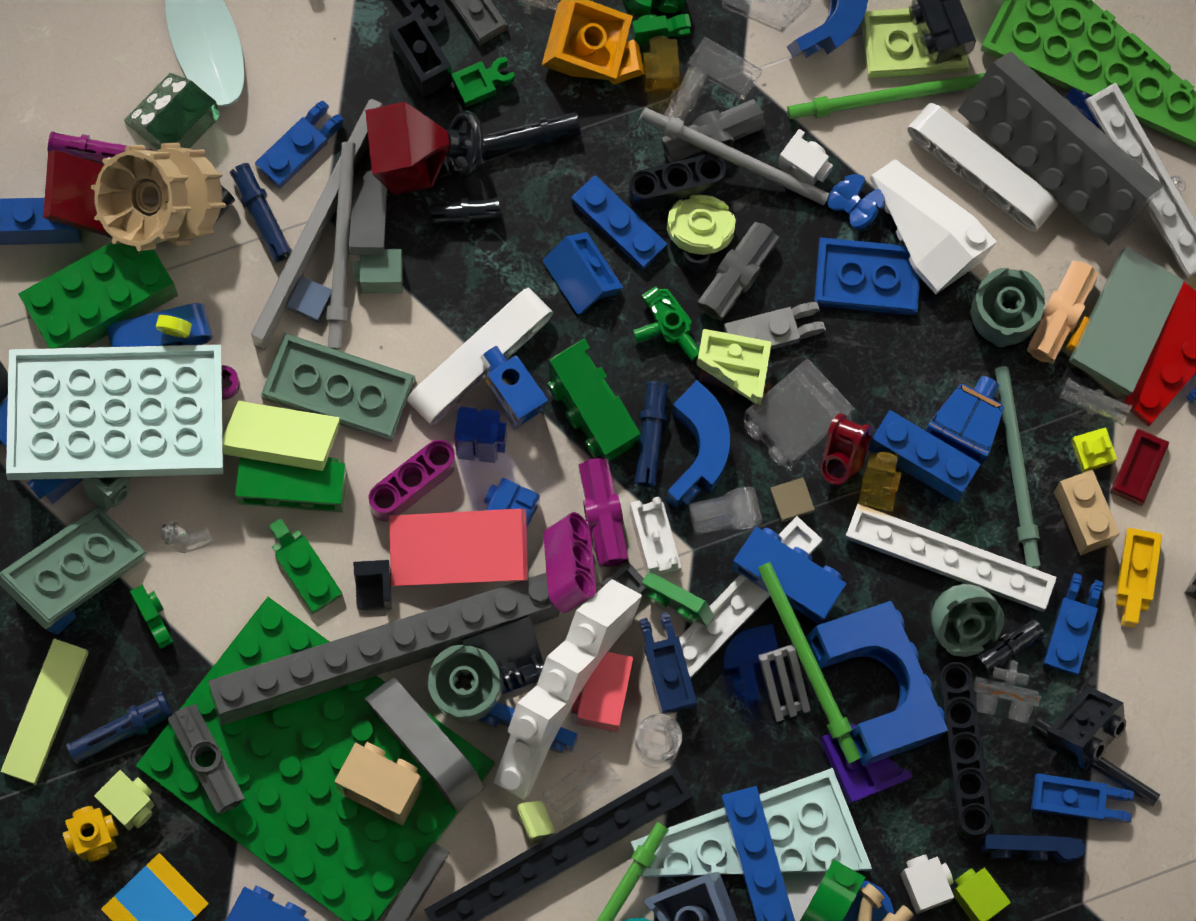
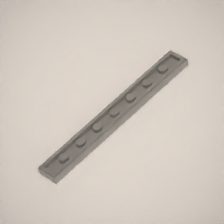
M373 99L368 101L348 142L356 144L354 170L357 169L369 146L365 110L382 107V103ZM341 156L251 332L254 345L266 350L287 309V304L295 288L304 275L338 207Z

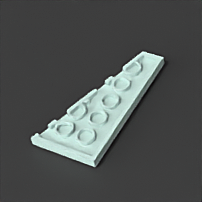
M833 768L759 795L781 873L827 872L833 859L854 871L872 870ZM724 808L669 827L668 833L654 854L657 858L650 869L646 867L642 874L643 877L703 876L714 872H719L720 875H743ZM649 835L631 841L633 852H635L638 845L643 846Z

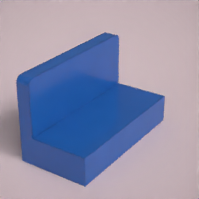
M587 232L566 236L543 259V263L577 314L587 311L598 299L614 296L623 288Z

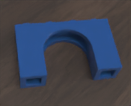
M892 601L817 625L807 636L820 669L855 657H869L886 665L897 680L899 702L896 710L859 723L850 732L861 756L859 760L862 767L936 741L948 731L945 724L944 711L941 707L937 706L932 694V683L929 677L923 674L918 662V651L915 645L909 642L904 630V619L901 613L895 610Z

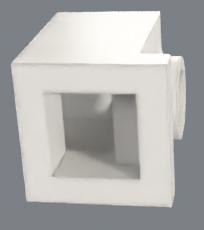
M799 129L781 152L777 167L789 175L814 186L817 180L823 182L827 178L833 165L828 162L829 156L825 150L813 141L809 143L803 139L805 132Z

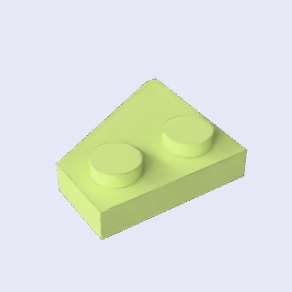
M703 329L697 366L753 403L761 405L771 341Z

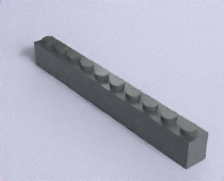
M543 573L528 578L525 581H518L209 680V693L220 726L436 657L449 647L463 645V638L517 619L530 616L532 625L559 617L560 611L555 608L549 598L547 574Z

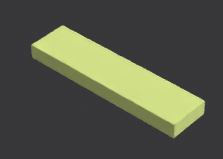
M53 639L1 769L2 774L34 785L37 784L89 652L86 649Z

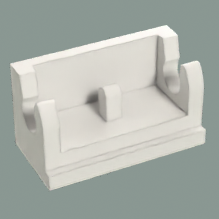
M655 497L652 499V502L642 504L640 500L631 502L629 513L646 575L649 571L656 575H662L681 570L682 567L661 498Z

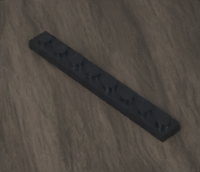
M674 765L427 907L424 911L430 921H481L692 799L693 795Z

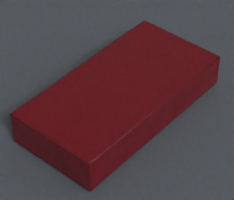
M1137 428L1110 493L1143 506L1170 442Z

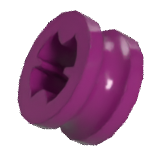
M222 365V377L225 379V375L230 376L231 387L225 389V386H223L222 400L233 398L240 389L237 372L227 365Z

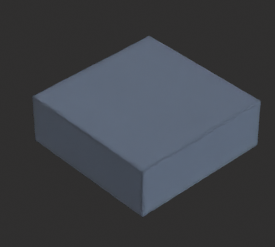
M302 276L287 304V309L319 323L331 300L332 289Z

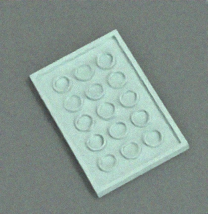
M221 345L9 350L7 480L223 474Z

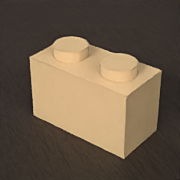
M1093 470L1059 482L1054 490V494L1080 555L1113 544L1120 532Z

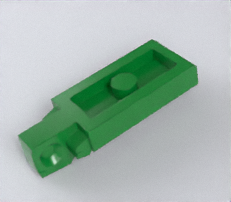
M281 518L269 525L272 534L278 541V543L272 546L275 557L313 614L343 596L342 591L306 537L302 536L299 530L291 534Z

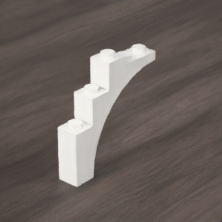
M612 579L576 610L566 640L547 656L537 686L517 703L507 731L510 733V737L496 773L494 784L523 800L531 793L539 770L564 719L605 654L632 624L642 598L641 594Z

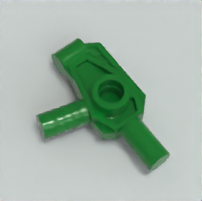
M653 287L643 294L641 299L651 310L655 323L632 330L636 343L661 335L667 344L678 342L692 362L697 360L699 347L689 335L692 320L670 291Z

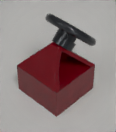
M406 102L365 110L372 175L393 195L432 188L445 157L451 173L459 179H466L476 171L483 152V130L478 117L473 112L462 111L457 114L448 130L442 128ZM471 128L473 132V149L471 147L472 142L470 138ZM459 156L465 157L468 163L464 169L460 168L457 162Z

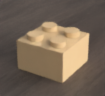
M366 742L364 747L355 743L334 781L339 794L403 826L423 789L421 776L416 773L418 768L402 759H398L397 763H394L384 756L386 753L384 750L371 743Z

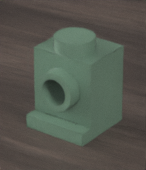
M132 477L83 478L85 496L107 512L111 507L121 504L127 498L130 492L129 480Z

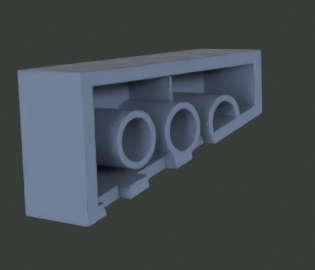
M719 872L708 873L643 899L659 921H738Z

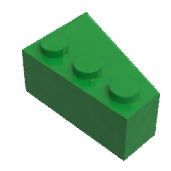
M584 338L549 359L550 382L547 383V387L557 402L562 399L568 408L565 414L575 430L581 428L587 437L584 443L590 454L594 458L599 456L601 459H608L609 462L639 444L641 433L620 397L614 395L604 380L607 375L603 368L597 369L588 356L587 349L590 346Z

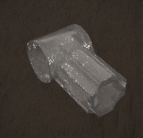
M754 487L734 489L727 492L723 497L689 504L691 521L696 535L730 527L734 530L748 529L763 522Z

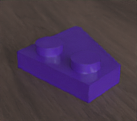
M855 724L850 725L852 730L856 727ZM827 734L819 739L848 805L913 778L910 771L906 768L902 770L889 757L863 767L859 759L848 763L837 738L833 739L831 734Z

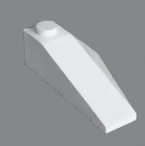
M896 159L871 175L870 180L874 188L880 189L885 197L884 209L886 213L891 214L898 228L896 234L899 241H904L911 255L909 261L913 270L935 294L982 263L997 241L973 215Z

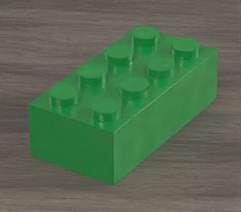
M112 242L18 293L49 349L86 348L107 336V328L110 325L143 316L179 296L173 280L155 250L137 251L136 246L123 243L113 244Z

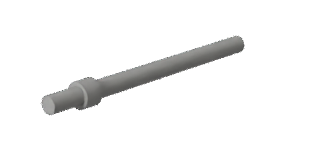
M646 107L640 115L639 120L663 130L662 134L674 140L678 137L821 205H824L828 199V192L683 125L684 121L674 116L668 118Z
M342 142L331 306H327L326 320L330 321L328 347L333 349H342L343 322H347L348 307L344 306L356 144L352 142Z

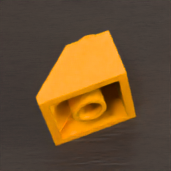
M590 0L560 1L557 5L542 66L572 77L616 80L633 16Z

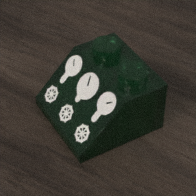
M169 73L124 119V122L157 150L161 149V144L180 143L181 148L190 149L220 118L217 101L192 80Z

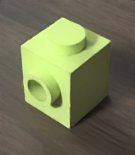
M121 770L94 795L129 831L134 826L139 828L145 824L152 816L153 812L151 809L155 806L149 798L153 792L138 777L132 782Z

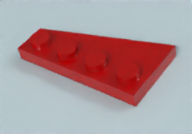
M1185 282L1181 286L1133 393L1126 396L1122 404L1148 427L1196 374V291Z

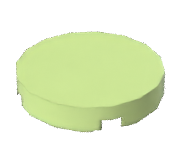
M692 195L690 199L684 201L681 199L675 202L669 210L667 231L670 239L679 248L695 254H711L724 249L731 242L734 236L736 219L723 201L713 196Z

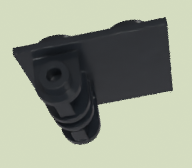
M530 616L462 639L463 645L483 649L494 659L502 679V694L514 692L513 690L523 689L525 686L538 682L545 662H543Z

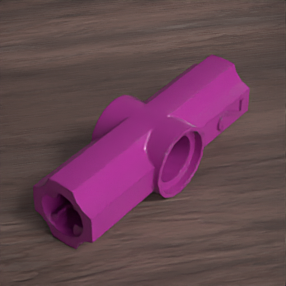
M600 458L580 463L578 468L585 500H583L584 513L590 531H592L599 567L607 568L618 566L627 562L629 558L622 530L624 522L618 494L614 492L610 464L608 459Z

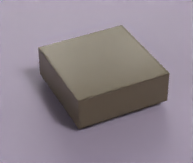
M804 478L770 488V494L781 523L792 520L796 516L801 517L814 513L815 508Z

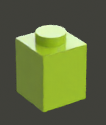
M985 867L977 873L971 868L955 880L958 887L952 892L954 898L972 921H988L1011 903Z

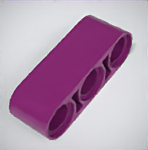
M434 440L378 482L368 495L369 506L373 516L383 522L389 521L390 515L402 514L454 472L456 466L455 451L452 445L445 440ZM437 453H443L449 457L448 462L440 466L434 465L430 460ZM411 474L418 475L422 479L421 483L415 487L406 486L403 480ZM382 496H390L394 499L393 505L386 509L379 508L376 505V501Z
M576 512L569 513L548 527L543 535L549 598L555 608L563 613L576 608L596 593L591 531L587 521Z

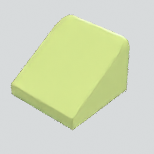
M542 801L525 802L518 805L517 814L530 842H537L555 833V828Z

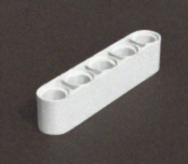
M929 103L908 126L907 132L917 144L1024 228L1036 232L1058 207L1057 200L1050 192L938 105Z
M530 288L524 289L410 393L407 402L431 426L437 424L485 380L489 370L480 358L482 354L494 346H498L507 360L550 320L553 311Z

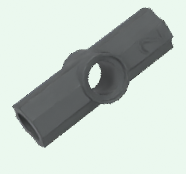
M752 99L721 113L718 110L707 112L698 117L693 122V125L688 127L730 147L735 140L765 128L766 123L759 104ZM668 136L661 138L664 153L669 163L697 157L704 153L712 154L678 137L676 140Z
M754 222L736 249H731L716 271V277L697 303V306L706 315L722 321L740 294L748 291L761 270L760 266L779 241V236L774 233L773 229L763 223Z
M197 705L186 706L169 717L168 720L216 813L219 815L228 812L246 801ZM203 752H214L216 754L214 764L209 767L198 765V758Z

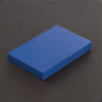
M820 237L814 302H817L818 306L916 316L920 276L913 270L909 261L911 255L904 245Z

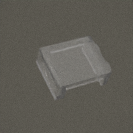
M807 358L762 397L761 405L754 403L745 411L744 421L746 424H744V427L756 441L761 439L768 446L767 452L779 466L784 464L791 470L799 458L827 435L829 426L838 413L845 414L847 420H850L855 408Z

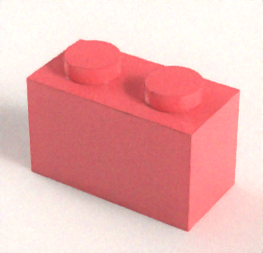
M611 652L605 654L584 685L582 693H579L572 705L571 713L578 714L577 724L619 732L633 657Z

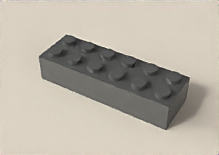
M1011 51L992 63L957 110L1108 246L1127 232L1163 187L1158 180Z

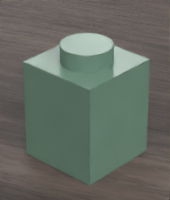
M384 249V256L360 255V261H354V282H360L362 293H403V258L401 249Z

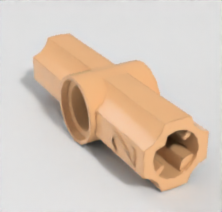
M1072 261L1058 290H1054L1041 317L1042 321L1038 329H1036L1027 349L1037 360L1053 364L1068 333H1072L1085 308L1083 304L1099 275L1091 265Z

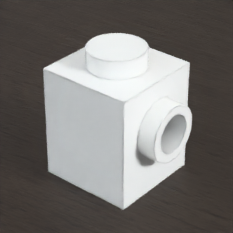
M922 855L906 862L908 868L904 869L900 875L916 915L946 904L954 898L950 885L953 884V878L946 863L941 865L938 857L928 860L927 855Z

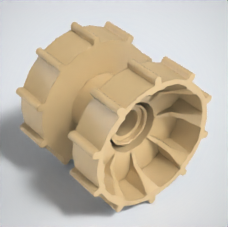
M163 143L160 150L151 151L145 150L144 145L126 146L125 152L117 154L112 158H103L102 161L105 165L98 175L96 184L91 185V189L95 190V206L97 211L94 219L96 221L100 220L104 229L113 237V244L123 243L136 246L137 251L156 249V244L164 241L172 242L173 247L191 245V240L202 235L214 233L212 227L218 219L221 208L226 207V204L222 202V187L220 183V178L223 174L216 172L212 163L204 156V149L193 150L181 148L180 143Z

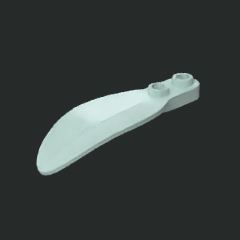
M165 0L170 40L179 65L188 81L197 93L210 104L218 107L232 105L239 99L243 90L244 60L240 38L224 0Z

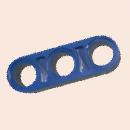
M202 303L187 304L114 323L107 328L111 347L203 345L213 338L205 305ZM158 315L173 316L192 323L190 336L180 338L159 332L155 328Z

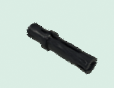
M574 112L551 119L543 117L539 118V122L483 135L482 158L543 142L545 145L552 144V140L581 134L577 113Z

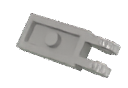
M808 302L792 309L787 307L724 324L725 333L771 341L770 350L799 343L800 339L818 335L826 330L824 323L819 321L803 325L797 329L795 319L811 316L819 312L817 302Z

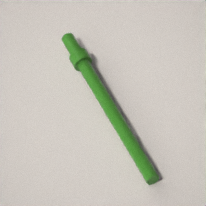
M985 73L828 99L827 96L813 98L812 102L787 106V114L789 119L815 115L816 118L830 116V112L971 89L977 85Z
M771 562L757 567L830 723L827 727L832 738H837L848 763L860 759L861 756L850 734L852 728L847 717L843 718Z
M657 822L643 846L638 845L631 857L634 859L597 921H614L646 867L650 869L657 858L654 854L668 833V828Z

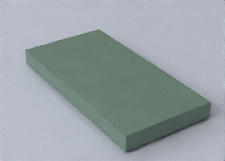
M1127 246L1124 247L1114 264L1069 362L1129 396L1134 391L1184 280Z
M284 333L261 393V398L297 411L340 417V425L393 442L407 404V398L415 382V375Z
M97 506L1 571L0 586L46 630L142 562L147 552Z

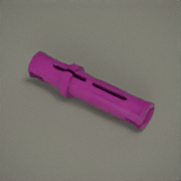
M52 131L49 135L47 151L58 150L84 159L103 162V158H112L117 154L125 152L127 145L90 139V135L85 134L77 137Z

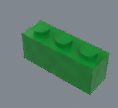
M240 457L235 496L239 505L343 513L347 479L345 463H340V460L337 458L328 457L323 471Z

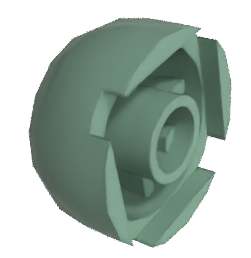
M961 584L949 588L938 597L931 611V627L941 646L954 656L967 657L979 654L985 650L982 646L990 639L995 642L1004 626V612L997 600L980 586Z

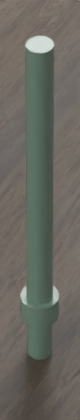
M1003 366L996 368L995 373L997 383L999 384L1000 403L1004 406L1002 416L1020 527L1017 528L1019 543L1023 544L1026 566L1038 569L1041 567L1037 541L1040 540L1038 525H1035L1033 521L1009 367Z

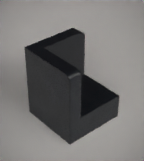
M389 560L353 562L357 609L359 611L392 609Z

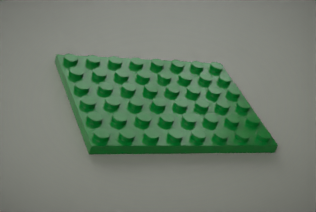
M267 596L180 708L182 709L194 704L197 705L246 801L228 812L219 815L216 813L170 722L140 759L136 767L342 921H379L407 884L427 850L433 843L439 841L463 807L455 811L448 804L432 779L366 703L365 698L385 683L378 676L220 726L209 693V680L330 642ZM427 713L464 755L476 771L481 782H483L495 766V761ZM366 742L371 743L386 752L384 756L394 763H397L398 759H402L418 768L416 773L421 776L423 789L403 826L339 794L334 781L355 743L363 747ZM212 751L203 752L198 758V765L201 767L211 766L216 760V754Z

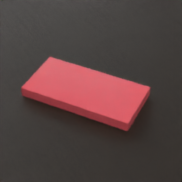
M526 509L389 516L391 586L528 580Z

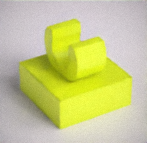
M1106 427L1075 436L1071 440L1082 473L1113 464L1117 461Z

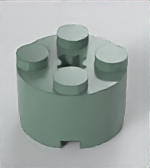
M1000 268L992 271L980 283L971 305L970 315L976 330L982 337L998 347H1006L1023 342L1035 331L1043 315L1045 304L1044 290L1040 282L1027 271ZM1011 305L1013 307V310L1010 308L1006 309L1005 307Z
M455 645L445 649L434 659L428 675V689L435 705L444 715L458 722H470L485 717L495 708L502 694V679L496 662L485 650L474 646ZM461 676H464L467 680L472 677L474 678L471 681L472 688L466 691L464 688L456 689L460 685L458 679Z

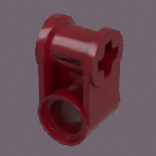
M838 413L834 417L828 429L827 444L821 463V472L826 481L835 485L843 484L863 468L867 448L873 435L872 426L868 424L861 426L847 420V416L842 413Z

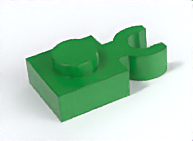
M654 14L644 15L632 22V39L640 46L667 41V37L688 36L690 35L689 28H691L689 14L677 15L670 19H666V15L659 17Z
M506 57L496 59L488 69L485 68L481 61L452 73L453 83L465 108L496 95L494 85L508 86L515 81L514 72L507 75H501L498 72L501 68L508 66Z
M143 585L131 590L130 592L160 649L174 643L158 614L164 608L155 591L147 594Z

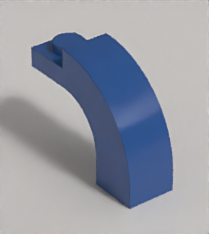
M830 0V9L825 22L821 26L795 39L787 46L792 58L802 53L808 58L823 48L828 55L841 46L855 33L861 24L868 0Z
M697 380L673 404L672 415L691 431L698 445V456L695 462L667 491L666 500L676 509L683 502L688 505L701 491L698 487L699 485L709 493L714 490L724 473L730 448V432L725 413L716 398Z

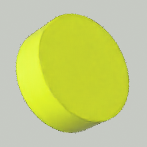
M158 315L155 328L167 335L187 338L190 336L193 324L173 316Z

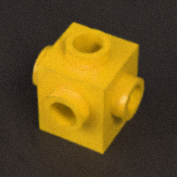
M93 806L81 808L72 813L73 818L65 820L68 831L63 832L67 848L70 853L76 851L83 861L88 859L91 862L102 859L109 855L110 850L117 848L114 836L119 835L115 821L112 815L106 816L100 808L94 809ZM94 826L95 831L92 836L84 837L82 835L83 830Z

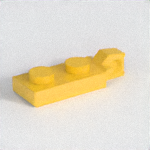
M1129 527L1125 530L1115 595L1117 597L1116 605L1123 607L1121 626L1135 628V625L1139 623L1140 610L1148 611L1149 604L1153 600L1162 534Z

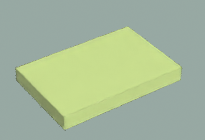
M909 8L865 12L861 23L867 78L968 71L967 55L954 57L951 60L936 64L932 54H925L921 44L923 32L919 24H913Z
M238 401L223 435V454L323 471L340 427V417Z

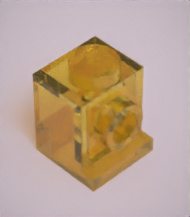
M656 36L649 39V52L643 53L645 91L678 90L680 73L677 39H669L665 36Z
M869 452L860 487L858 504L893 511L895 493H897L901 478V472L895 471L898 460L895 455L887 452H879L878 454Z

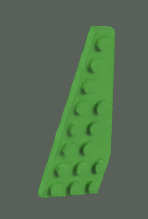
M1004 0L980 51L998 59L1011 51L1042 79L1086 99L1116 82L1139 123L1196 148L1195 87L1186 79L1183 81L1171 70V66L1133 32L1131 34L1115 21L1116 17L1107 9L1105 11L1102 10L1092 0Z

